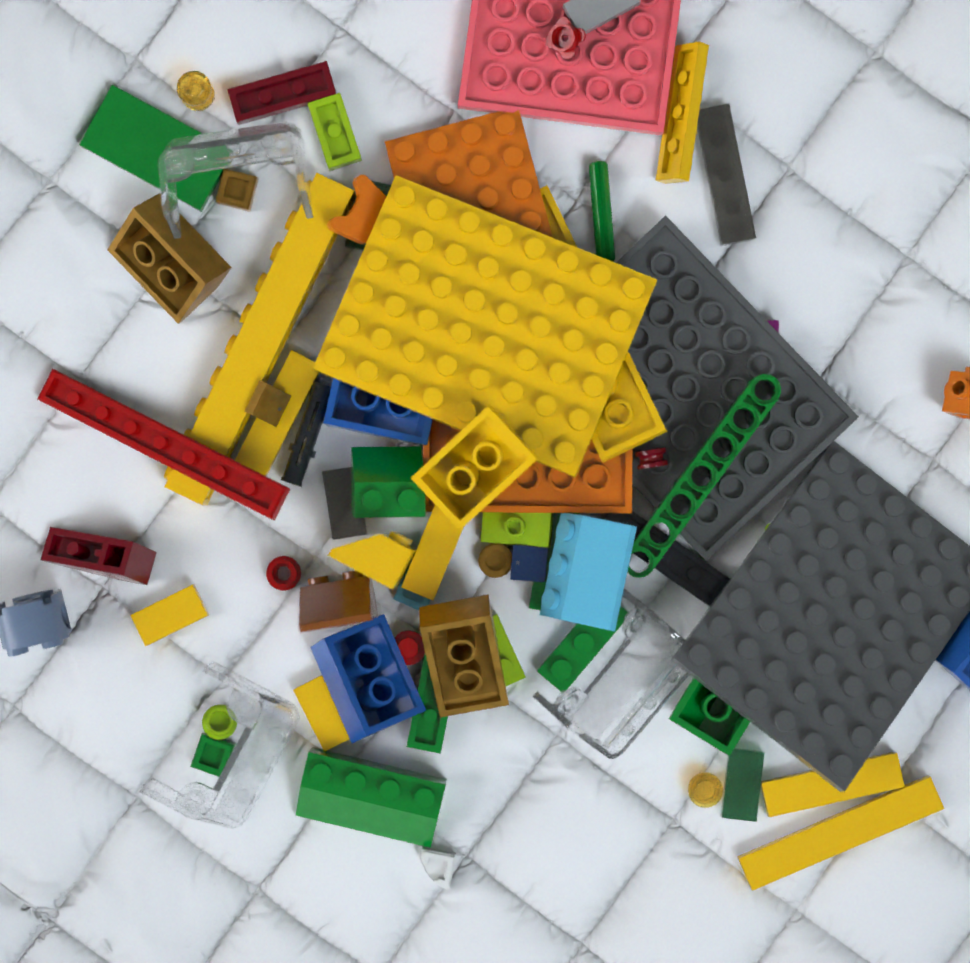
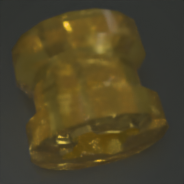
M189 71L179 78L177 93L188 109L203 111L212 105L215 99V90L203 73Z

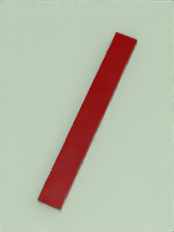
M52 369L37 400L272 520L276 519L290 491L289 487L55 369Z

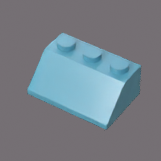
M561 513L556 528V539L552 557L549 561V572L545 591L541 599L542 605L539 615L615 631L637 527L583 515Z

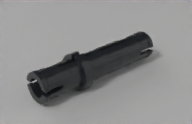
M318 382L313 383V389L303 413L294 444L290 443L288 448L291 453L283 477H281V480L302 487V481L310 459L315 458L316 455L314 447L324 422L331 387ZM319 403V407L315 419L313 421L311 430L308 431L316 404ZM307 437L308 439L300 463L298 466H296L304 440Z

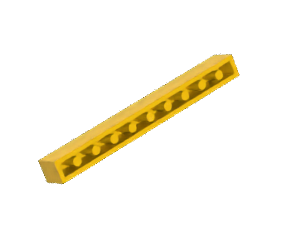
M317 172L313 181L308 179L302 188L300 198L303 201L298 212L293 210L287 219L285 229L288 232L283 243L278 241L271 252L270 260L273 263L268 274L263 272L256 283L255 291L258 294L253 305L248 303L241 314L239 322L243 323L238 336L232 335L226 345L224 353L228 356L223 367L217 366L211 376L209 384L213 387L208 398L202 397L195 409L194 416L198 418L193 429L187 428L184 432V435L231 458L251 415L246 413L245 410L260 380L267 383L337 239L338 234L330 231L327 223L334 217L346 216L356 199L354 190ZM167 467L164 478L167 479L165 488L201 505H208L215 490L170 467Z

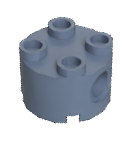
M61 589L54 591L55 593H53V590H46L13 598L14 606L6 607L5 601L0 603V640L2 648L7 650L8 657L27 653L29 651L28 647L42 644L43 649L59 646L64 643L63 639L70 636L69 633L72 632Z

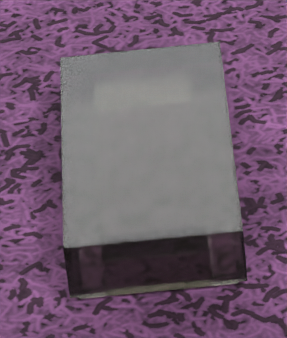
M351 467L322 471L332 539L367 535L365 518L352 517Z

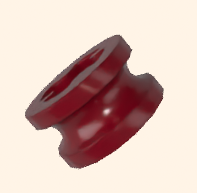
M666 447L635 452V457L640 459L637 469L669 465L668 460L663 458Z

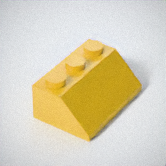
M391 531L389 535L378 534L333 548L328 556L384 586L394 589L399 585L416 549L410 547L413 540L396 531Z

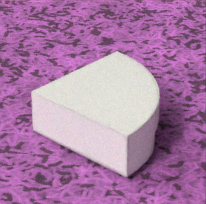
M422 847L421 859L426 873L438 886L450 890L456 853Z

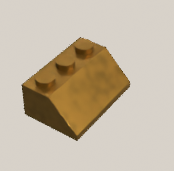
M161 193L135 206L131 210L107 249L178 324L187 318L219 287L232 268Z

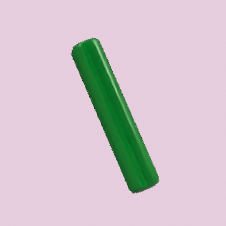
M595 161L589 165L595 250L597 256L614 262L615 247L608 164L605 161Z

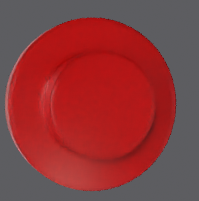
M411 630L402 631L396 635L395 640L406 665H414L421 661L425 655L422 636Z

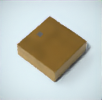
M224 168L215 202L250 212L259 180L258 177Z
M260 380L245 412L277 427L291 395Z

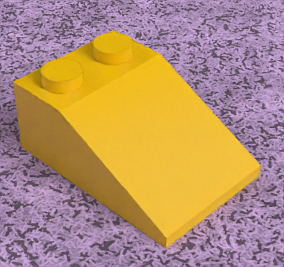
M488 405L417 471L411 479L446 517L461 530L529 468L538 457Z

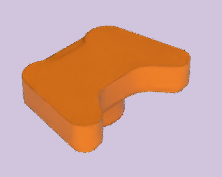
M359 175L353 179L356 200L346 216H337L330 219L327 227L330 231L358 244H365L383 206L386 195L366 175Z

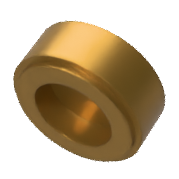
M489 544L479 554V567L489 577H502L511 569L512 553L502 544Z

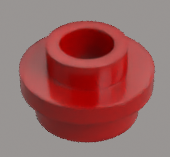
M289 556L276 557L267 567V580L277 590H290L301 579L300 565ZM283 566L290 570V577L287 580H282L278 576V570Z

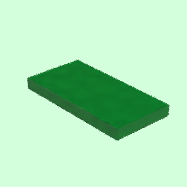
M114 85L109 89L79 144L87 151L200 212L203 211L218 184L223 169H226L235 153L225 145Z

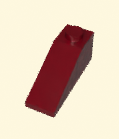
M50 527L40 560L120 581L148 585L157 552L133 541Z

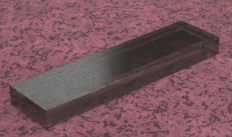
M724 104L700 109L697 129L721 246L755 240L756 234L730 105Z

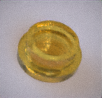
M708 772L698 773L688 784V795L695 805L709 808L721 800L723 786L715 775Z

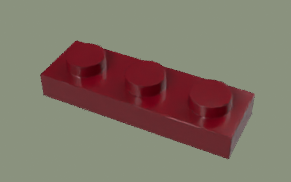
M327 61L227 89L238 125L308 106L307 103L336 94Z

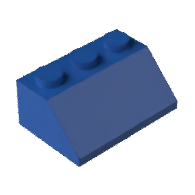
M384 614L371 621H365L323 638L310 647L351 743H355L426 711Z

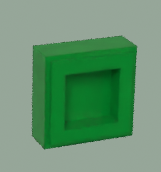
M202 733L190 767L224 778L236 744L224 739L215 740L206 733Z

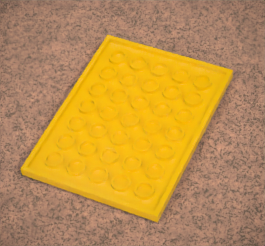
M395 175L313 369L460 431L490 405L538 457L536 462L576 478L656 286L657 279Z

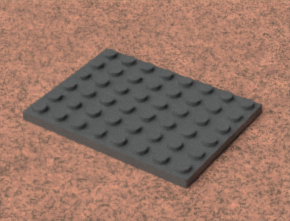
M665 215L616 262L657 279L656 286L628 352L667 432L633 448L632 484L657 508L752 378L761 374H770L781 385V394L777 402L680 533L697 553L707 561L859 416ZM759 381L754 387L755 395L758 399L768 400L772 395L771 385L766 381ZM744 409L737 410L733 416L734 424L740 429L749 427L751 424L750 413ZM719 437L714 441L712 450L716 456L723 458L730 453L731 445L727 439ZM666 447L663 458L668 460L669 465L637 469L640 459L635 457V452ZM698 466L692 471L691 478L694 484L703 486L708 483L710 473L706 467ZM678 494L672 498L670 507L675 514H683L689 508V500L685 495Z
M833 441L817 459L671 660L838 791L844 792L969 612L970 546Z

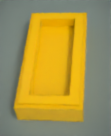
M195 584L130 616L144 645L148 646L209 616V613Z
M322 675L293 689L324 752L349 740V736Z

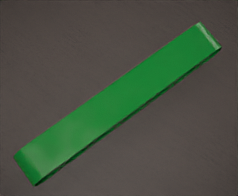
M761 374L748 382L634 538L631 555L637 551L644 552L648 557V564L640 571H635L629 566V575L635 578H642L648 576L654 570L769 413L781 394V385L774 376ZM759 381H766L772 387V395L768 400L758 399L755 395L754 387ZM739 409H744L751 415V424L746 429H740L734 424L733 416ZM719 437L727 439L731 445L730 453L723 458L716 456L712 450L714 441ZM698 466H704L709 470L710 479L706 485L697 486L692 481L691 473ZM678 494L685 495L689 500V508L683 514H675L670 507L672 498ZM656 523H664L669 530L667 539L660 543L652 541L649 535L651 527Z

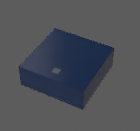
M513 545L510 580L545 582L548 548Z

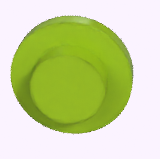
M214 705L204 713L202 727L210 738L223 740L230 737L236 730L237 717L230 707Z

